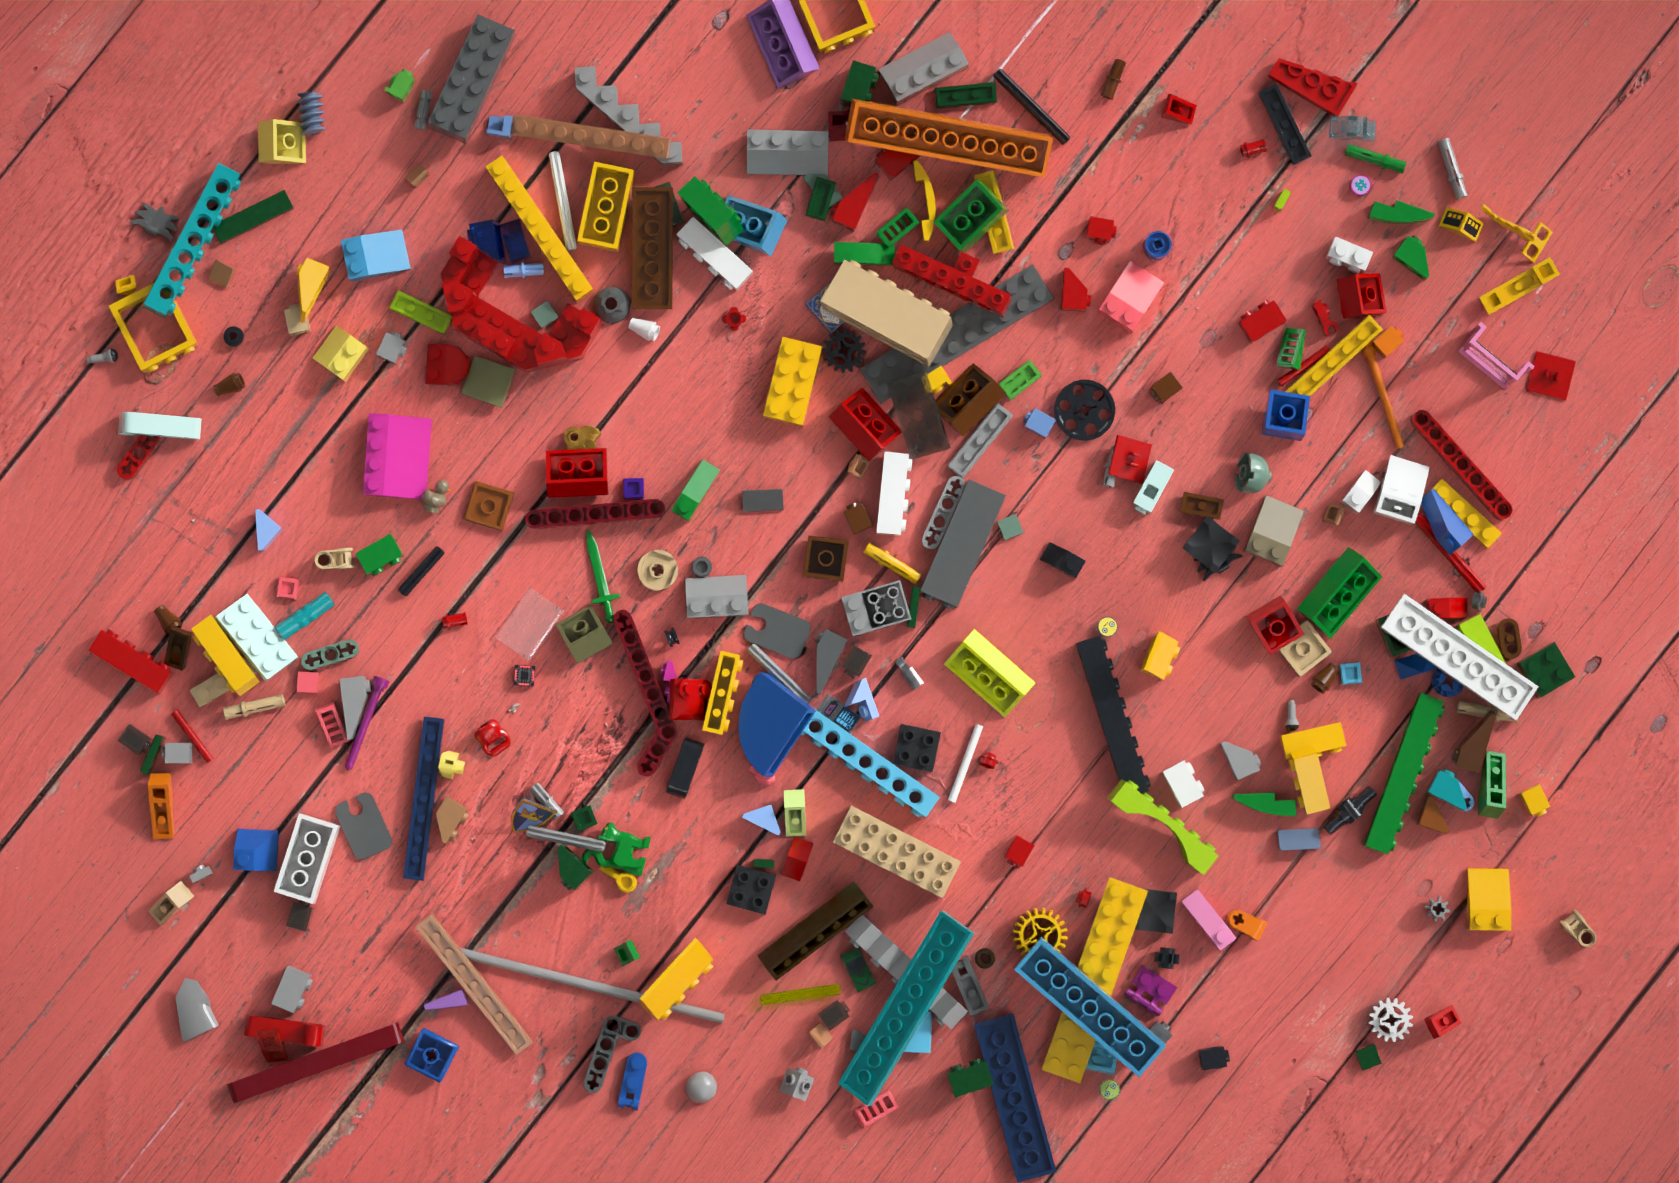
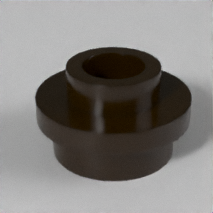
M982 948L976 952L975 962L980 968H990L995 962V955L990 949ZM982 955H988L989 960L987 962H982Z

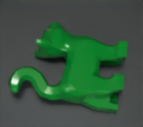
M608 822L602 829L601 835H598V839L606 843H615L611 858L605 860L601 852L586 849L582 854L584 863H587L590 856H594L596 862L601 867L622 869L629 874L642 876L646 858L640 857L636 859L632 857L634 848H649L651 837L639 839L631 833L619 831L614 823Z

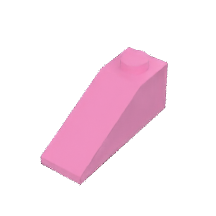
M1198 889L1181 901L1219 951L1236 939L1225 922Z

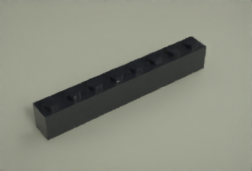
M1097 636L1077 642L1076 647L1119 782L1121 779L1126 782L1131 780L1139 787L1137 791L1141 794L1148 792V787L1151 786L1148 775L1143 774L1144 761L1141 755H1137L1135 749L1139 747L1136 737L1131 736L1130 729L1133 728L1130 717H1125L1123 709H1126V704L1123 697L1119 698L1117 690L1120 689L1117 677L1113 678L1111 670H1114L1111 658L1107 659L1105 653L1108 650L1106 641Z

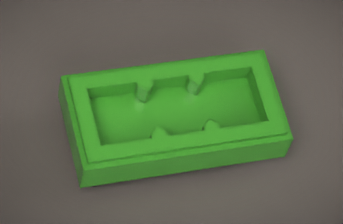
M1028 360L998 385L1011 401L1038 380L1042 374Z

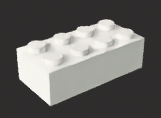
M299 813L274 892L311 904L316 903L340 829L339 825Z

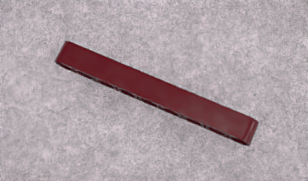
M395 1023L227 1084L234 1104L405 1042L399 1023Z

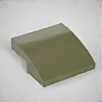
M474 356L461 394L502 408L516 370Z

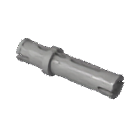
M1450 138L1440 140L1437 144L1439 145L1449 176L1448 182L1452 185L1455 198L1458 200L1467 197L1468 193L1463 182L1464 176L1460 173Z

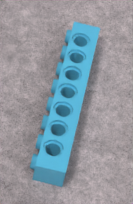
M817 710L801 733L802 736L805 733L811 736L812 739L810 741L819 748L822 745L828 748L827 753L836 760L838 757H841L845 760L844 765L852 771L855 768L862 772L861 777L869 783L872 780L879 784L877 788L886 795L888 792L896 796L893 800L903 807L905 804L912 807L910 812L919 818L922 815L927 817L940 798ZM813 721L821 724V729L817 733H813L809 729V725ZM829 733H835L838 737L837 742L833 745L826 742V736ZM847 744L854 747V753L851 756H845L842 752L843 747ZM867 756L870 758L871 765L868 768H862L859 765L861 757ZM884 768L887 770L888 775L886 779L880 780L876 777L877 769ZM895 780L903 781L904 789L897 792L893 789L892 784ZM917 791L920 793L921 800L918 803H912L909 800L911 792Z

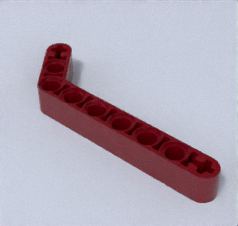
M619 610L614 615V623L658 731L637 766L638 772L641 775L649 777L656 772L676 739L678 732L674 721L669 720V708L634 620L628 611ZM621 614L628 616L629 619L626 620L627 626L630 627L632 625L633 629H626L621 632V629H625L622 622L618 623ZM628 633L636 635V641L632 644H628L625 641V636ZM637 651L642 652L644 655L643 660L639 663L634 662L632 658L633 654ZM644 670H648L651 673V679L647 682L640 679V674ZM651 689H656L659 692V697L654 701L649 700L647 696ZM658 708L666 710V717L660 720L655 717V711ZM671 727L674 730V735L667 739L663 736L662 732L664 728ZM656 744H660L663 747V753L659 756H655L652 753V747ZM648 754L652 758L658 759L657 763L652 761L650 767L652 768L651 772H643L644 768L642 767V764H647L650 760L649 758H646Z

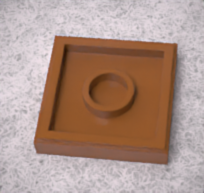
M475 481L463 520L503 532L514 492Z

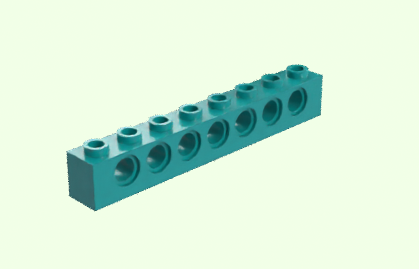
M220 163L217 164L147 296L143 308L166 319L168 314H173L176 308L174 302L177 296L181 298L186 289L183 286L186 279L190 280L195 272L193 266L196 261L200 262L204 255L202 249L205 243L209 245L214 235L211 232L214 226L218 227L223 219V216H221L223 209H228L232 202V198H230L232 192H237L242 181L239 180L240 174ZM219 185L226 186L227 191L225 193H219L216 190V187ZM208 203H216L218 208L211 211L207 208ZM200 220H205L209 225L206 228H200L197 223ZM193 237L197 238L199 244L191 246L188 240ZM187 255L190 261L183 264L179 261V257ZM172 273H178L181 278L178 281H172L169 276ZM167 290L171 293V297L163 299L160 293Z

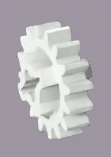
M1386 998V1003L1379 1000V1007L1372 1006L1375 1012L1369 1013L1373 1020L1369 1021L1368 1024L1374 1025L1371 1031H1378L1376 1037L1380 1038L1383 1035L1386 1042L1389 1037H1391L1392 1042H1396L1397 1036L1401 1040L1404 1039L1402 1033L1409 1034L1410 1032L1407 1030V1027H1413V1024L1409 1023V1019H1412L1413 1016L1407 1014L1411 1009L1409 1007L1404 1009L1405 1002L1403 1001L1397 1004V998H1394L1393 1002ZM1393 1006L1400 1009L1403 1014L1395 1013ZM1384 1008V1014L1378 1017V1014ZM1390 1014L1392 1017L1399 1018L1392 1021V1025L1383 1021L1388 1019ZM1404 1022L1402 1028L1397 1031L1398 1025ZM1379 1025L1387 1027L1388 1033L1383 1032Z

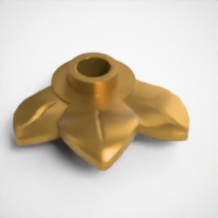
M589 425L582 428L575 426L567 428L563 435L564 441L567 444L566 450L597 448L594 441L600 437L601 432ZM576 433L577 439L571 440V434Z

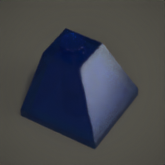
M493 219L469 224L470 229L467 230L468 240L472 241L473 244L477 245L480 250L501 264H507L500 224Z

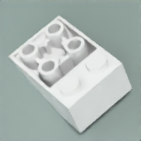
M1391 455L1373 513L1409 525L1415 524L1430 467Z

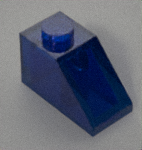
M520 219L500 224L510 261L516 263L531 258Z

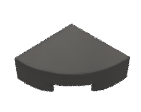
M853 1029L850 1050L857 1051L865 1036Z

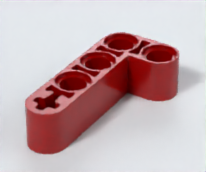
M247 1015L244 1036L321 1047L323 1046L326 1025Z

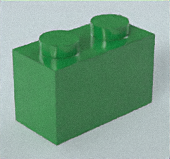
M391 533L355 553L366 574H372L373 577L382 573L385 566L390 564L392 567L402 561L401 557L404 556Z

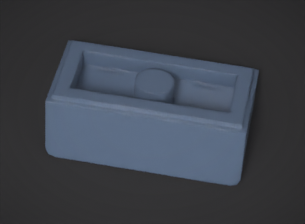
M1318 828L1277 830L1279 851L1321 848Z

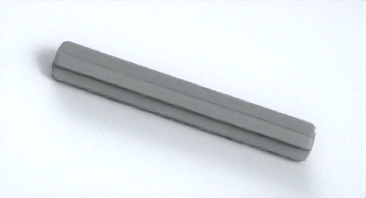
M752 644L747 649V652L775 679L806 703L810 701V696L756 644Z
M528 826L526 831L528 837L604 852L606 842L602 840L534 826Z

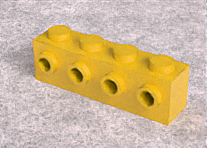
M209 615L191 628L195 634L192 638L198 646L203 645L206 649L203 652L210 662L214 661L217 666L214 669L221 678L225 676L228 680L225 684L232 693L236 691L241 696L260 682L212 615Z
M720 651L702 731L723 735V731H728L730 720L726 719L728 711L732 712L734 700H731L732 691L737 692L739 680H735L737 672H741L743 660H740V655Z

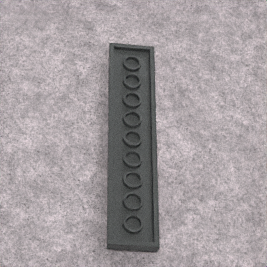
M1030 265L995 287L1011 294L1012 301L1003 318L971 303L951 313L949 316L952 319L953 326L929 367L893 348L860 368L880 404L920 381L922 377L936 368L945 366L1052 301L1054 298L1034 265Z

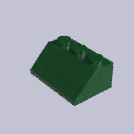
M561 844L558 847L559 875L563 879L561 884L569 891L572 889L578 890L595 871L565 844Z

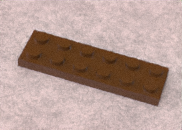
M632 187V309H672L673 187Z

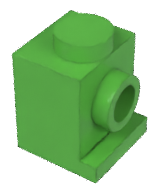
M405 69L399 71L398 75L394 74L389 83L391 87L386 86L385 92L405 102L416 82L412 78L413 74Z

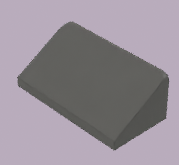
M783 489L742 491L743 512L784 510Z

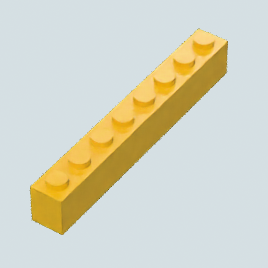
M500 156L485 166L576 302L578 303L594 292L593 288L504 157Z

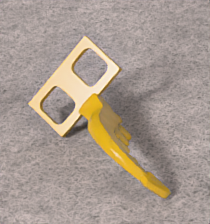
M1482 204L1480 209L1493 221L1527 241L1521 253L1531 262L1535 263L1553 232L1542 222H1539L1532 233L1497 216L1485 204ZM1541 227L1547 230V234L1542 241L1537 237ZM1531 244L1537 248L1532 258L1527 255V250Z

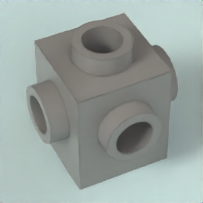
M797 1067L796 1070L787 1068L779 1091L806 1101L815 1078L807 1075L808 1071Z

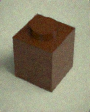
M1169 372L1150 387L1152 390L1150 394L1156 402L1160 401L1163 404L1182 390L1183 387L1172 372Z
M855 502L846 506L847 510L844 511V515L854 535L872 527L863 504L858 505Z

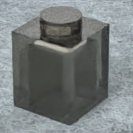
M854 646L842 666L845 669L844 673L852 678H855V676L860 677L872 655Z
M129 724L117 740L138 755H141L142 752L145 754L152 744L150 743L152 738L133 724Z
M299 900L298 903L293 902L286 926L307 932L315 908L310 906L311 903Z
M837 999L820 1011L818 1015L830 1031L850 1017L848 1014L850 1009L844 1000L840 1002Z

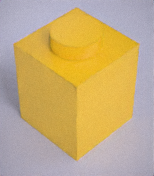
M1540 784L1519 793L1529 815L1535 814L1536 817L1547 813L1546 809L1551 807Z

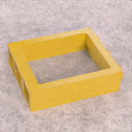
M797 0L819 53L823 51L825 54L836 50L835 46L843 44V46L849 45L854 42L855 38L859 36L866 38L872 35V31L875 30L876 26L865 0H857L867 24L822 41L806 1Z
M154 283L109 305L140 370L144 373L148 372V374L158 370V366L164 362L170 364L176 361V356L182 353L184 355L190 354L195 351L194 347L198 346L175 300L176 308L173 313L187 341L144 362L120 313L145 301ZM167 290L163 291L166 299H169L171 293Z

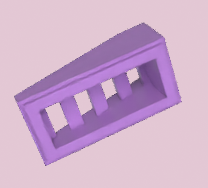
M461 989L424 1004L425 1010L466 1006L469 1003L464 990Z

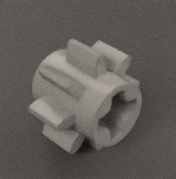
M1438 896L1437 901L1429 898L1430 905L1424 906L1429 910L1426 916H1434L1433 921L1435 922L1438 917L1445 920L1444 914L1450 912V910L1446 909V905L1449 902L1442 903L1440 896ZM1439 903V907L1442 908V911L1438 912L1436 915V911L1433 910V906H1437V904Z

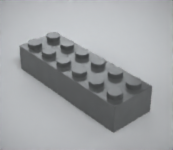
M477 14L428 121L429 129L464 144L467 143L514 41L515 30Z

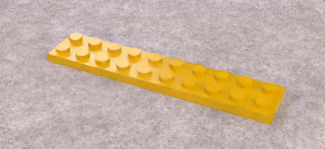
M1111 877L1108 879L1078 965V969L1110 996L1112 995L1148 890ZM1063 1011L1042 1070L1081 1083L1095 1039Z

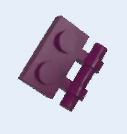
M1142 965L1132 981L1133 984L1138 986L1137 990L1134 992L1128 988L1124 995L1129 997L1130 1001L1134 1004L1138 1003L1146 1008V1011L1150 1014L1154 1013L1160 1016L1163 1009L1157 1006L1159 1000L1167 1005L1177 987ZM1143 991L1154 996L1151 1002L1141 996Z

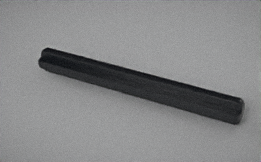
M998 69L994 73L993 77L1062 145L1070 140V136L1002 69Z

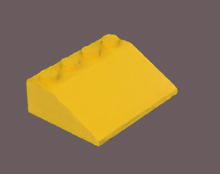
M694 938L640 998V1006L657 1022L661 1019L666 1020L672 1013L670 1010L674 1004L679 1005L686 997L684 993L688 989L692 991L700 982L698 978L702 974L707 975L713 968V965H711L713 958L698 939Z

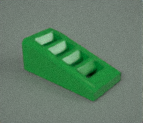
M906 207L879 229L876 234L889 249L919 225L920 222ZM904 215L910 221L911 225L908 226L906 222L902 219ZM899 221L905 230L902 231L896 222ZM893 226L899 235L896 236L889 227ZM887 231L893 240L889 241L883 232Z
M1286 328L1276 366L1300 370L1306 335L1305 329ZM1291 334L1299 335L1298 338H1291ZM1290 342H1297L1296 346H1290ZM1289 350H1294V354L1288 353Z

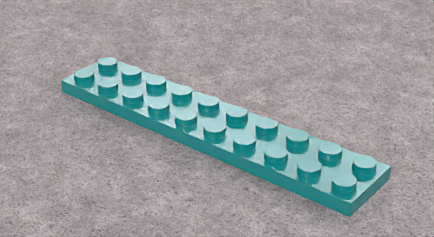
M940 911L838 1082V1084L867 1106H872L974 935V932L945 911Z

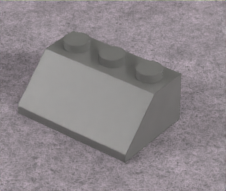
M746 575L686 578L687 618L749 616Z

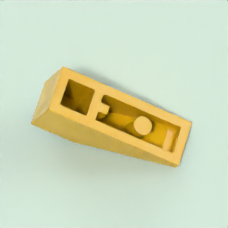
M306 258L304 264L299 265L296 272L298 276L300 322L305 323L328 278L329 266Z

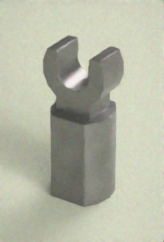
M902 656L895 661L903 672L902 676L913 690L924 683L913 667L910 668Z

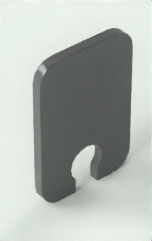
M762 603L755 605L751 616L764 618L766 627L762 631H756L752 626L747 625L744 631L745 639L748 642L786 657L798 658L809 635L810 624L804 619Z
M366 792L356 796L358 802L363 807L361 814L352 815L349 811L347 800L338 804L335 809L336 816L355 857L361 860L380 853L392 845L391 835L374 797Z

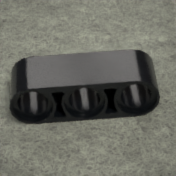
M685 737L666 793L686 799L705 745L704 743Z

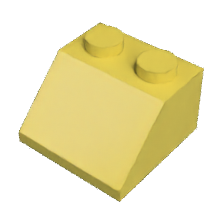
M276 119L258 122L259 163H306L305 136L301 135V132L305 129L300 128L302 122Z
M335 326L313 356V359L346 382L369 349L350 334Z

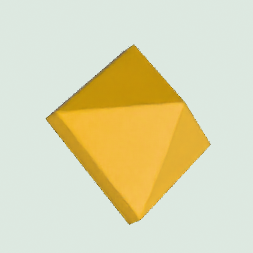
M135 275L115 281L117 294L131 295L137 288Z

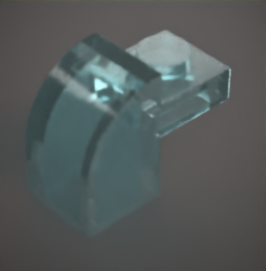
M1360 116L1330 117L1329 138L1375 141L1376 121Z

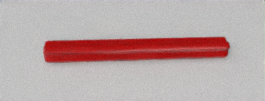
M1418 513L1415 521L1416 525L1476 593L1483 591L1486 585L1456 551L1451 555L1447 553L1436 540L1427 518L1422 513Z

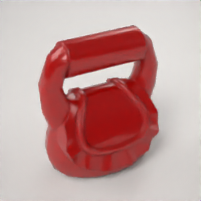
M495 719L487 721L474 732V737L480 743L482 750L490 757H496L510 747L511 740L509 734L501 728L499 722ZM501 736L506 739L491 751L489 750L488 746L497 739H500Z

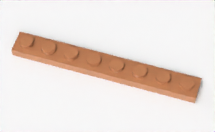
M517 114L513 115L511 135L665 159L669 158L671 138Z
M433 913L416 925L417 930L514 1053L517 1055L532 1044L533 1040Z

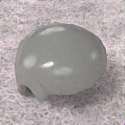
M696 1072L686 1081L685 1093L694 1103H706L717 1092V1082L714 1076L708 1072Z

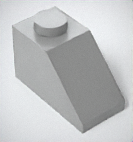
M1225 741L1219 743L1236 780H1240L1260 770L1261 762L1257 754L1253 755L1252 751Z

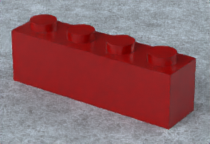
M108 629L107 632L101 630L88 651L154 692L161 694L173 675L169 671L170 666L162 661L159 664L154 662L152 655L144 650L141 653L135 650L136 645L128 640L120 641L117 639L119 635Z

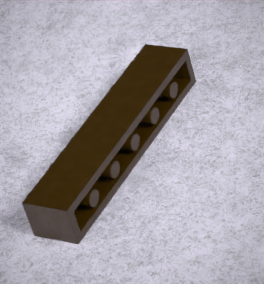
M853 882L758 954L757 957L777 981L874 906L858 885Z

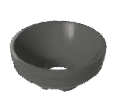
M617 287L602 289L594 299L593 307L595 314L606 323L614 324L622 321L630 311L628 295ZM609 298H614L617 301V307L613 310H609L605 306V302Z

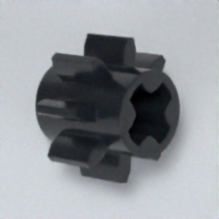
M1160 947V952H1155L1154 962H1159V968L1173 969L1174 964H1179V954H1175L1174 948Z

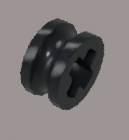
M674 627L670 631H664L670 647H673L675 643L680 644Z

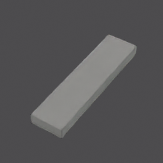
M997 403L947 467L961 478H964L1013 415Z

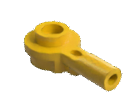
M599 868V870L616 880L617 886L622 892L628 893L636 888L637 879L633 874L627 872L620 874L613 868Z

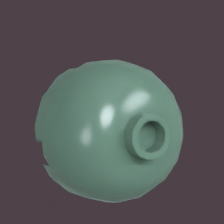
M1243 453L1237 463V466L1240 467L1239 475L1235 473L1236 490L1242 493L1260 492L1271 480V471H1269L1266 460L1260 455L1253 453Z

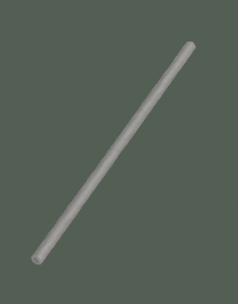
M460 948L470 961L640 1003V998L643 995L640 992ZM683 1003L679 1005L674 1004L670 1009L673 1012L723 1024L725 1016L723 1013Z

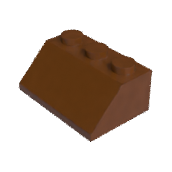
M973 363L930 406L955 431L964 437L1006 393L994 379Z

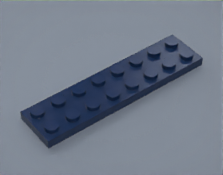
M1014 1014L974 1024L983 1060L987 1062L994 1083L991 1089L1017 1183L1057 1172Z

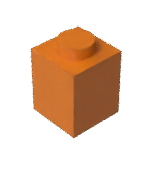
M1390 326L1371 345L1374 346L1383 358H1386L1405 341L1402 338L1404 335L1397 327L1393 328Z

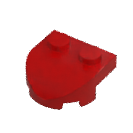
M428 344L425 384L448 386L460 384L459 382L468 375L470 369L469 357L465 355L462 348L450 344Z

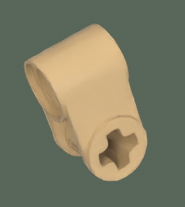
M353 548L320 551L316 554L314 560L317 567L321 570L355 568L352 564L351 556ZM322 555H327L330 558V562L326 566L319 564V558Z
M1576 909L1564 921H1559L1563 929L1580 947H1591L1595 944V932ZM1585 932L1591 936V941L1588 944H1584L1581 941V935Z

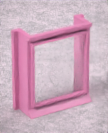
M1480 322L1468 332L1471 336L1458 352L1505 390L1510 384L1518 381L1521 376L1532 370L1535 366L1528 361L1514 372L1477 341L1478 337L1487 328Z

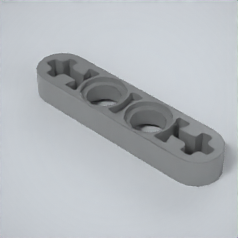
M960 476L951 477L944 488L922 537V544L926 549L933 550L941 542L965 488V481ZM959 480V485L962 488H957L954 493L958 495L957 499L952 495L945 494L947 490L951 492L953 488L950 485L951 481ZM943 499H952L953 507L948 510L943 508ZM938 516L943 517L945 520V525L942 528H937L933 523L934 519ZM930 527L935 531L942 532L940 536L936 533L934 538L937 541L936 544L927 545L928 541L925 538H930L933 532L929 531Z

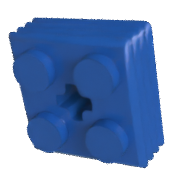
M423 1028L404 1065L437 1082H441L459 1045ZM434 1050L437 1058H433L430 1061L428 1060L427 1051L431 1052Z

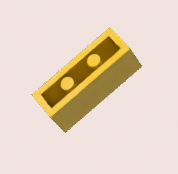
M1341 722L1279 736L1285 760H1292L1290 752L1314 746L1318 756H1322V751L1330 750V754L1340 752L1342 747L1346 746Z
M1314 746L1290 752L1292 760H1288L1291 772L1295 771L1296 778L1293 779L1295 789L1300 792V796L1297 797L1300 809L1304 808L1307 815L1330 809L1318 754Z

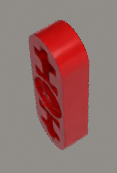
M140 435L118 465V475L126 480L134 478L160 442V436H154L156 438L155 441L150 440L147 446L150 448L147 450L145 446L139 443L141 441L146 443L148 438L146 435ZM142 448L144 450V457L139 460L135 459L133 456L134 450ZM130 457L132 461L139 464L137 465V467L133 464L130 467L132 473L125 474L124 476V470L122 468L124 466L128 467L131 462L127 461Z

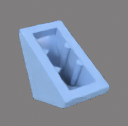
M257 509L255 514L258 550L265 551L283 529L263 511Z
M772 805L743 814L742 818L779 836L780 829Z

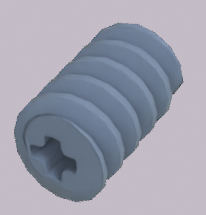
M316 92L298 93L297 95L302 97L298 100V104L303 105L299 108V112L303 113V115L299 116V119L304 121L300 124V128L305 129L301 132V135L312 136L320 134L321 131L326 130V127L320 126V123L325 122V119L319 118L320 115L325 113V111L319 110V107L324 106V103L318 102V99L323 98V95Z

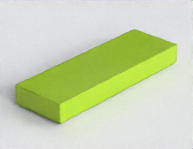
M399 290L389 309L444 335L452 320L450 314Z

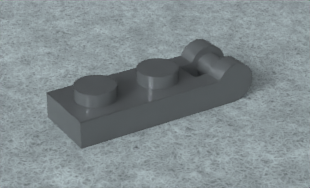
M964 956L962 960L957 962L952 973L969 1014L972 1016L989 1009V1006L969 958ZM966 967L968 973L960 976L958 970Z

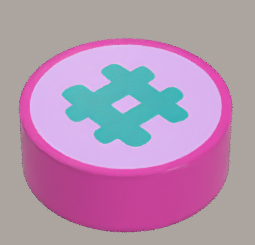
M1364 175L1354 177L1350 183L1352 193L1357 196L1366 195L1371 188L1369 178Z

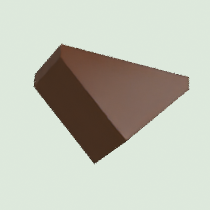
M1427 796L1417 825L1443 834L1449 833L1450 830L1433 796Z

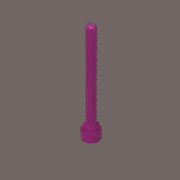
M373 677L372 688L374 689L346 761L345 768L347 770H351L354 766L381 691L383 692L388 687L389 681L381 677Z

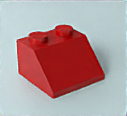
M1380 273L1355 274L1336 279L1343 319L1387 313Z
M1281 595L1246 616L1269 655L1305 635Z

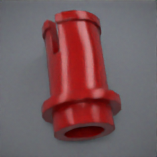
M1262 139L1251 143L1244 142L1243 145H1240L1242 156L1249 158L1250 155L1267 152V146L1258 148V146L1266 145L1265 140Z
M466 612L449 616L445 614L446 616L442 617L444 629L448 628L450 630L451 627L468 625Z

